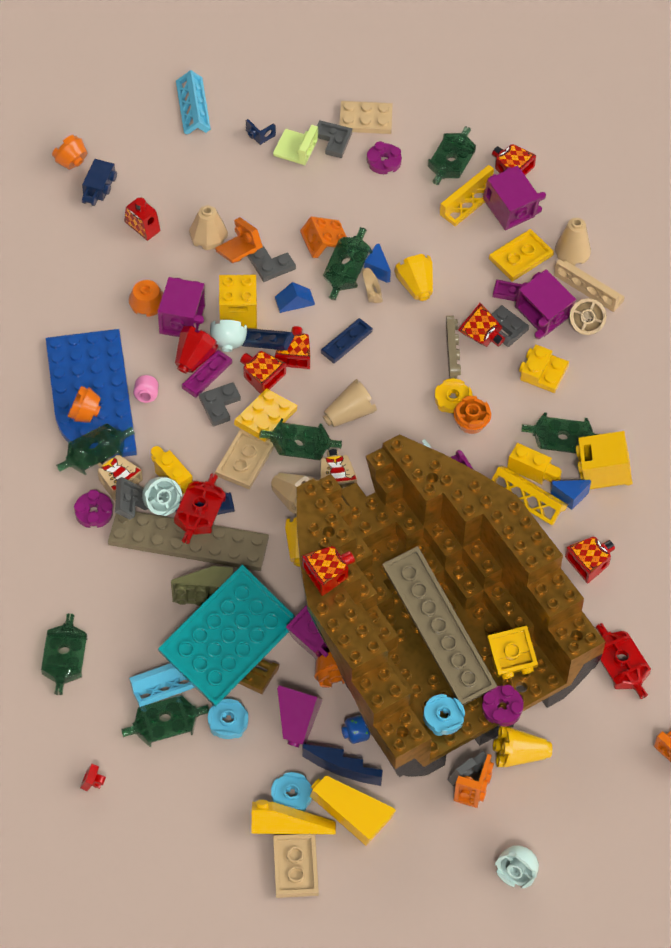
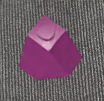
M278 685L277 691L283 739L288 740V745L299 748L300 744H306L322 699Z

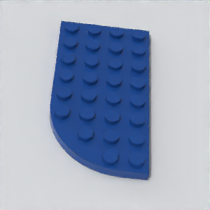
M119 329L46 338L55 418L58 429L65 440L77 450L95 457L104 455L106 458H113L116 455L121 457L137 455ZM81 386L85 388L90 387L101 397L98 404L101 406L97 417L93 416L90 423L74 422V419L68 417L70 408Z

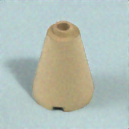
M581 218L569 220L555 246L557 258L563 262L566 260L574 266L577 263H585L591 254L586 223Z
M356 379L324 411L325 416H323V419L328 426L336 427L377 411V407L375 404L371 405L370 401L372 398L363 384L361 382L358 383V379Z

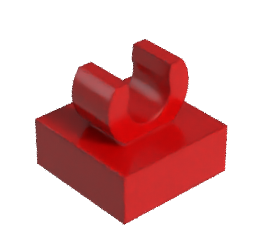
M94 764L89 766L80 789L88 791L91 786L101 788L106 777L97 774L99 766Z

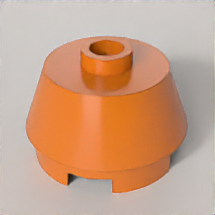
M70 135L63 140L64 143L59 147V150L55 148L52 152L55 162L69 170L80 166L88 154L82 138Z
M139 281L134 285L129 295V305L136 314H146L147 317L158 314L163 291L154 281Z
M81 386L70 408L68 417L74 419V422L90 423L93 416L97 417L101 406L98 404L101 397L90 387L85 388Z
M467 396L456 405L454 418L462 431L468 434H476L482 431L490 422L491 410L488 403L477 399V396Z
M327 652L329 655L326 658L321 655L316 659L314 678L319 682L320 687L329 688L332 687V683L342 681V684H345L331 652Z

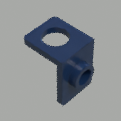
M249 119L245 120L246 132L259 145L276 136V125L274 123L260 131ZM271 130V133L265 137V134Z

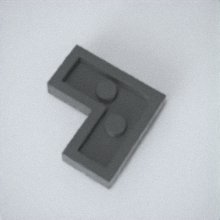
M319 120L317 124L318 138L329 141L325 154L342 158L351 138L353 128Z
M263 246L255 253L248 255L249 260L263 282L296 270V264L288 252L271 258Z
M234 382L200 393L199 399L214 427L230 421V415L225 406L240 401L241 396Z
M123 477L117 479L115 513L130 520L135 517V506L147 510L148 508L142 500L144 488Z
M481 752L474 758L471 757L456 768L448 778L451 785L456 784L458 776L470 777L474 771L477 773L483 769L487 757L485 752Z

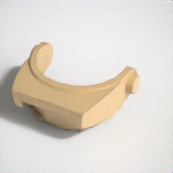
M364 268L362 272L369 302H383L377 277L370 268Z

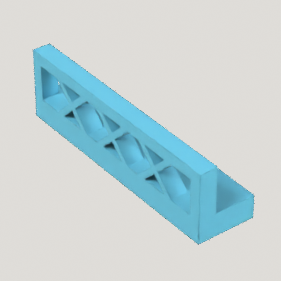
M190 70L176 80L183 130L187 135L197 128L207 133L211 130L203 79ZM187 81L185 87L183 88L182 83ZM187 93H189V96H188L187 100L185 101V97H186ZM191 105V109H190L189 113L187 114V110H188L189 106ZM191 119H193L194 123L189 126Z
M171 663L129 678L132 692L139 707L195 688L190 682L179 684L180 681L187 679ZM163 687H170L169 690L166 691L160 690ZM146 693L151 694L149 697L141 699L140 697L141 695Z

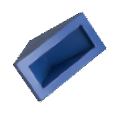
M379 243L374 246L365 260L364 268H370L377 279L388 283L390 282L391 270Z
M294 282L290 283L275 296L280 313L315 305L310 289Z
M591 480L552 481L550 492L567 503V507L573 510L589 494Z

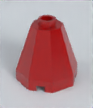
M183 326L179 336L175 364L178 366L177 369L185 374L187 372L193 373L218 348L217 341L202 330L199 333L195 332L196 328L193 326Z

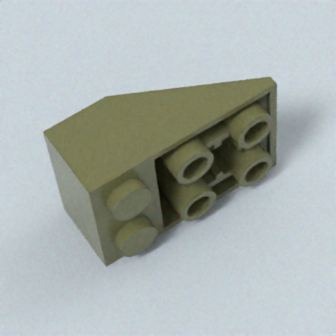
M211 566L172 579V602L180 605L196 604L201 606L234 573V568Z

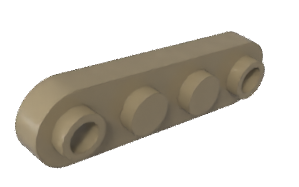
M454 315L446 316L449 379H457V376L461 375V365L457 364V360H460V349H456V345H459V334H455V330H458V319H454Z

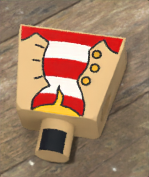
M337 449L328 450V457L321 459V478L332 474L342 489L355 482L357 483V477L347 455L339 456Z
M103 455L96 462L100 467L98 469V479L114 501L116 500L117 479L123 477L137 485L143 481L142 470L120 455H116L111 460Z

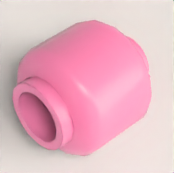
M149 375L138 377L134 385L133 393L135 398L143 403L154 401L158 395V381Z

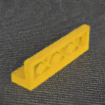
M490 165L486 166L440 204V215L452 225L457 226L484 204L483 197L474 198V195L485 192L487 180L494 174V168ZM472 203L470 208H462V204ZM460 213V216L454 219L450 214Z
M499 466L491 479L496 482L499 476L505 479L506 489L511 492V488H520L523 497L519 499H524L523 504L529 512L550 525H554L560 512L565 511L568 506L567 503L505 466ZM527 498H537L539 507H530ZM550 506L556 510L551 519L545 516L544 507Z

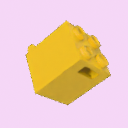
M219 275L220 320L239 321L243 327L247 325V328L257 329L256 275Z
M624 431L578 438L579 445L576 446L579 460L578 469L581 480H591L590 489L624 484L629 486L633 484Z

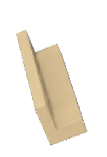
M559 259L556 262L555 277L589 298L596 299L612 312L624 302L625 296L566 260L563 262Z

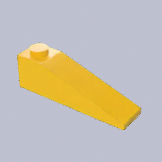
M267 800L252 802V834H336V821L276 802H268Z

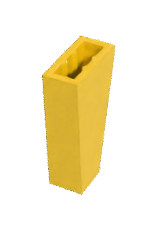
M327 775L322 780L318 778L311 786L312 792L310 797L365 846L369 844L396 812L393 807Z

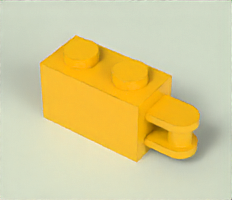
M517 443L509 456L507 468L541 485L544 480L551 483L552 481H560L562 474L559 467L551 464V457Z
M159 446L153 447L151 449V459L155 465V473L159 477H167L176 481L183 495L189 483L193 482L192 475L170 450L164 452Z

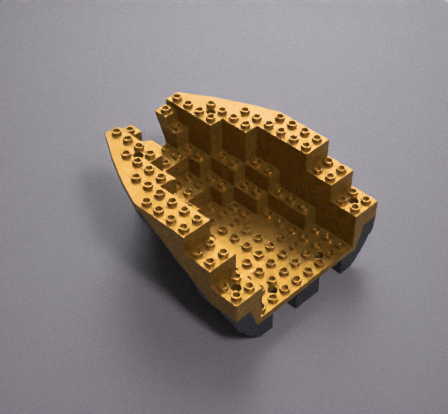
M399 434L384 442L382 448L366 455L375 490L374 493L366 496L356 482L342 489L332 474L318 481L313 478L297 486V538L301 576L308 612L321 638L329 648L346 687L351 692L358 706L366 728L385 754L397 776L416 777L429 775L445 766L446 754L473 739L481 746L497 737L500 724L491 723L485 718L482 712L484 695L463 705L465 710L464 722L462 727L455 733L437 736L426 726L423 720V711L430 698L440 694L447 695V697L452 699L456 697L382 567L383 563L417 546L419 547L496 685H511L514 690H516L517 686L521 685L527 689L525 692H518L523 699V711L541 701L548 708L571 693L599 663L603 654L605 640L582 612L584 597L561 569L563 554L519 497L483 474L451 457ZM330 546L335 547L340 555L350 551L354 556L355 562L348 565V578L330 592L321 596L302 567V556ZM527 626L538 666L533 668L534 672L522 675L520 671L514 673V677L503 680L502 676L497 677L487 636ZM501 702L498 708L502 707L505 710L507 704ZM440 711V717L447 718L449 714Z

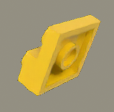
M535 344L534 348H529L527 352V362H522L520 366V380L555 393L569 366V361L553 356L552 350Z
M527 626L487 636L497 677L502 676V679L505 680L514 677L516 672L521 671L522 675L534 672L533 668H536L538 663Z

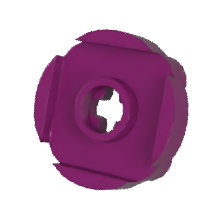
M382 141L376 142L367 152L369 168L373 172L383 175L391 171H397L402 163L401 149ZM381 157H387L388 159L381 160Z
M90 490L88 493L83 494L74 504L76 520L87 528H91L90 526H97V528L105 526L113 516L111 499L97 490ZM97 507V512H89L90 508Z
M511 685L497 686V688L484 695L482 712L489 722H494L504 727L510 726L520 719L523 712V699ZM501 702L507 704L505 710L502 707L498 708Z

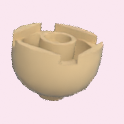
M581 299L571 309V324L581 334H595L606 323V310L596 299Z

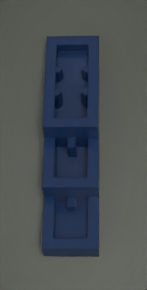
M303 744L302 757L317 766L348 779L381 786L383 770L363 767V759L344 757V749Z

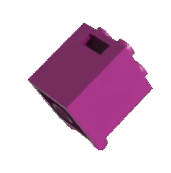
M517 165L513 168L505 169L498 175L490 176L487 180L483 199L506 231L541 213L542 207L539 205V202L546 198V193H537Z
M545 269L542 273H536L530 282H525L519 287L515 308L538 330L535 333V338L541 339L570 318V312L576 302V298Z
M168 277L158 309L159 334L179 337L183 326H193L196 328L195 332L199 333V326L204 322L203 313L206 306L204 283Z
M306 605L286 628L291 637L315 659L321 655L326 658L329 655L327 652H330V650L321 638Z

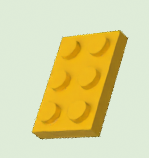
M529 229L491 253L489 260L513 282L552 257L554 251L534 231Z
M266 388L234 419V425L266 442L297 411L298 405Z

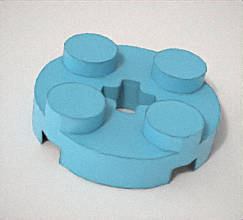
M444 694L436 695L430 698L424 707V723L437 736L455 733L462 727L464 722L465 710L462 703L456 698L452 699ZM440 711L448 713L447 718L440 717Z
M223 699L216 707L213 705L208 712V726L211 733L219 738H240L248 727V712L237 700ZM227 715H229L233 721L227 723L222 719L227 718Z
M288 772L273 782L271 798L273 802L305 811L312 801L310 797L312 785L304 775ZM294 789L297 795L290 797L286 792Z

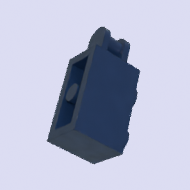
M94 159L82 184V203L86 204L87 202L91 203V206H95L98 200L104 201L105 196L109 195L111 184L117 178L114 163Z

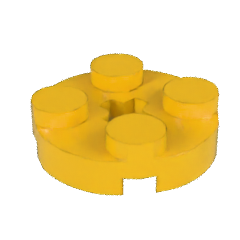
M455 378L446 379L440 386L436 387L434 398L441 412L454 414L456 405L464 397L472 396L471 388H468L464 381ZM454 393L457 398H450L449 396Z

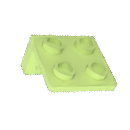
M311 125L309 131H305L304 134L285 129L273 152V156L306 165L318 141V126Z

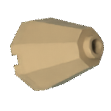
M206 205L199 209L189 229V235L194 246L198 247L200 245L204 250H211L223 244L224 239L228 237V231L216 208Z
M279 473L271 481L272 491L290 512L297 514L296 488L313 479V477Z

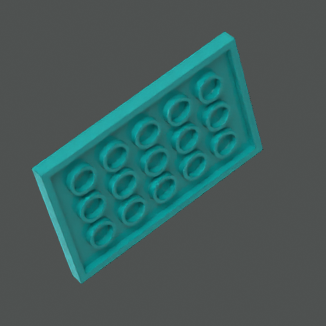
M241 565L158 648V651L216 707L289 633L286 626L295 618V615L252 573Z

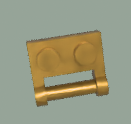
M264 659L257 665L268 670L267 672L254 667L238 684L263 694L279 669V664L275 662L270 663Z

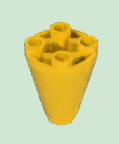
M500 726L498 738L493 741V751L497 753L496 766L503 768L545 760L551 757L553 750L550 741L509 726Z

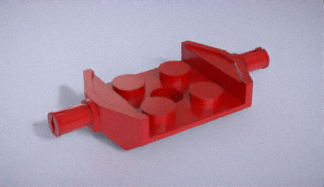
M213 473L210 474L208 481L189 483L174 516V523L185 531L182 538L183 543L189 544L192 535L210 534L212 532V525L221 504L226 500V494L222 488L215 486V482L218 479L216 474H214V477ZM198 502H202V503H204L205 505L199 507V506H196L195 504L198 503Z
M603 623L598 624L596 629L605 640L600 661L615 683L614 688L634 689L640 699L646 698L648 694L644 690L642 683L649 676L651 668L628 632L618 631L611 633V631L608 632ZM619 654L626 655L628 659L626 661H621L617 658V656Z

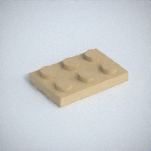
M341 101L340 125L353 128L352 132L391 134L393 103Z
M240 429L216 469L215 474L219 478L250 490L275 447V442L271 440L264 442Z
M315 834L274 835L276 898L319 896Z

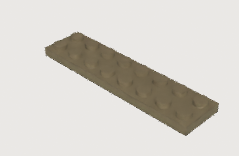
M135 512V517L129 520L117 513L115 514L108 545L238 568L243 565L246 569L261 571L269 540L268 534L212 525V532L210 534L192 535L190 543L186 544V542H182L185 531L174 523V518Z
M417 546L383 563L382 567L456 699L462 705H465L497 688L494 679L419 547Z

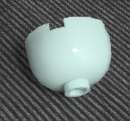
M220 320V324H215V321H213L210 325V336L217 341L216 344H218L222 351L232 352L233 349L239 348L245 342L247 325L243 327L241 322L234 320Z
M155 477L145 484L142 491V500L150 512L167 516L174 513L180 505L182 491L176 481L167 477Z
M514 845L505 849L495 862V866L497 865L498 868L496 871L497 875L503 882L512 887H515V884L522 886L521 888L531 886L539 871L536 855L528 848L520 845Z

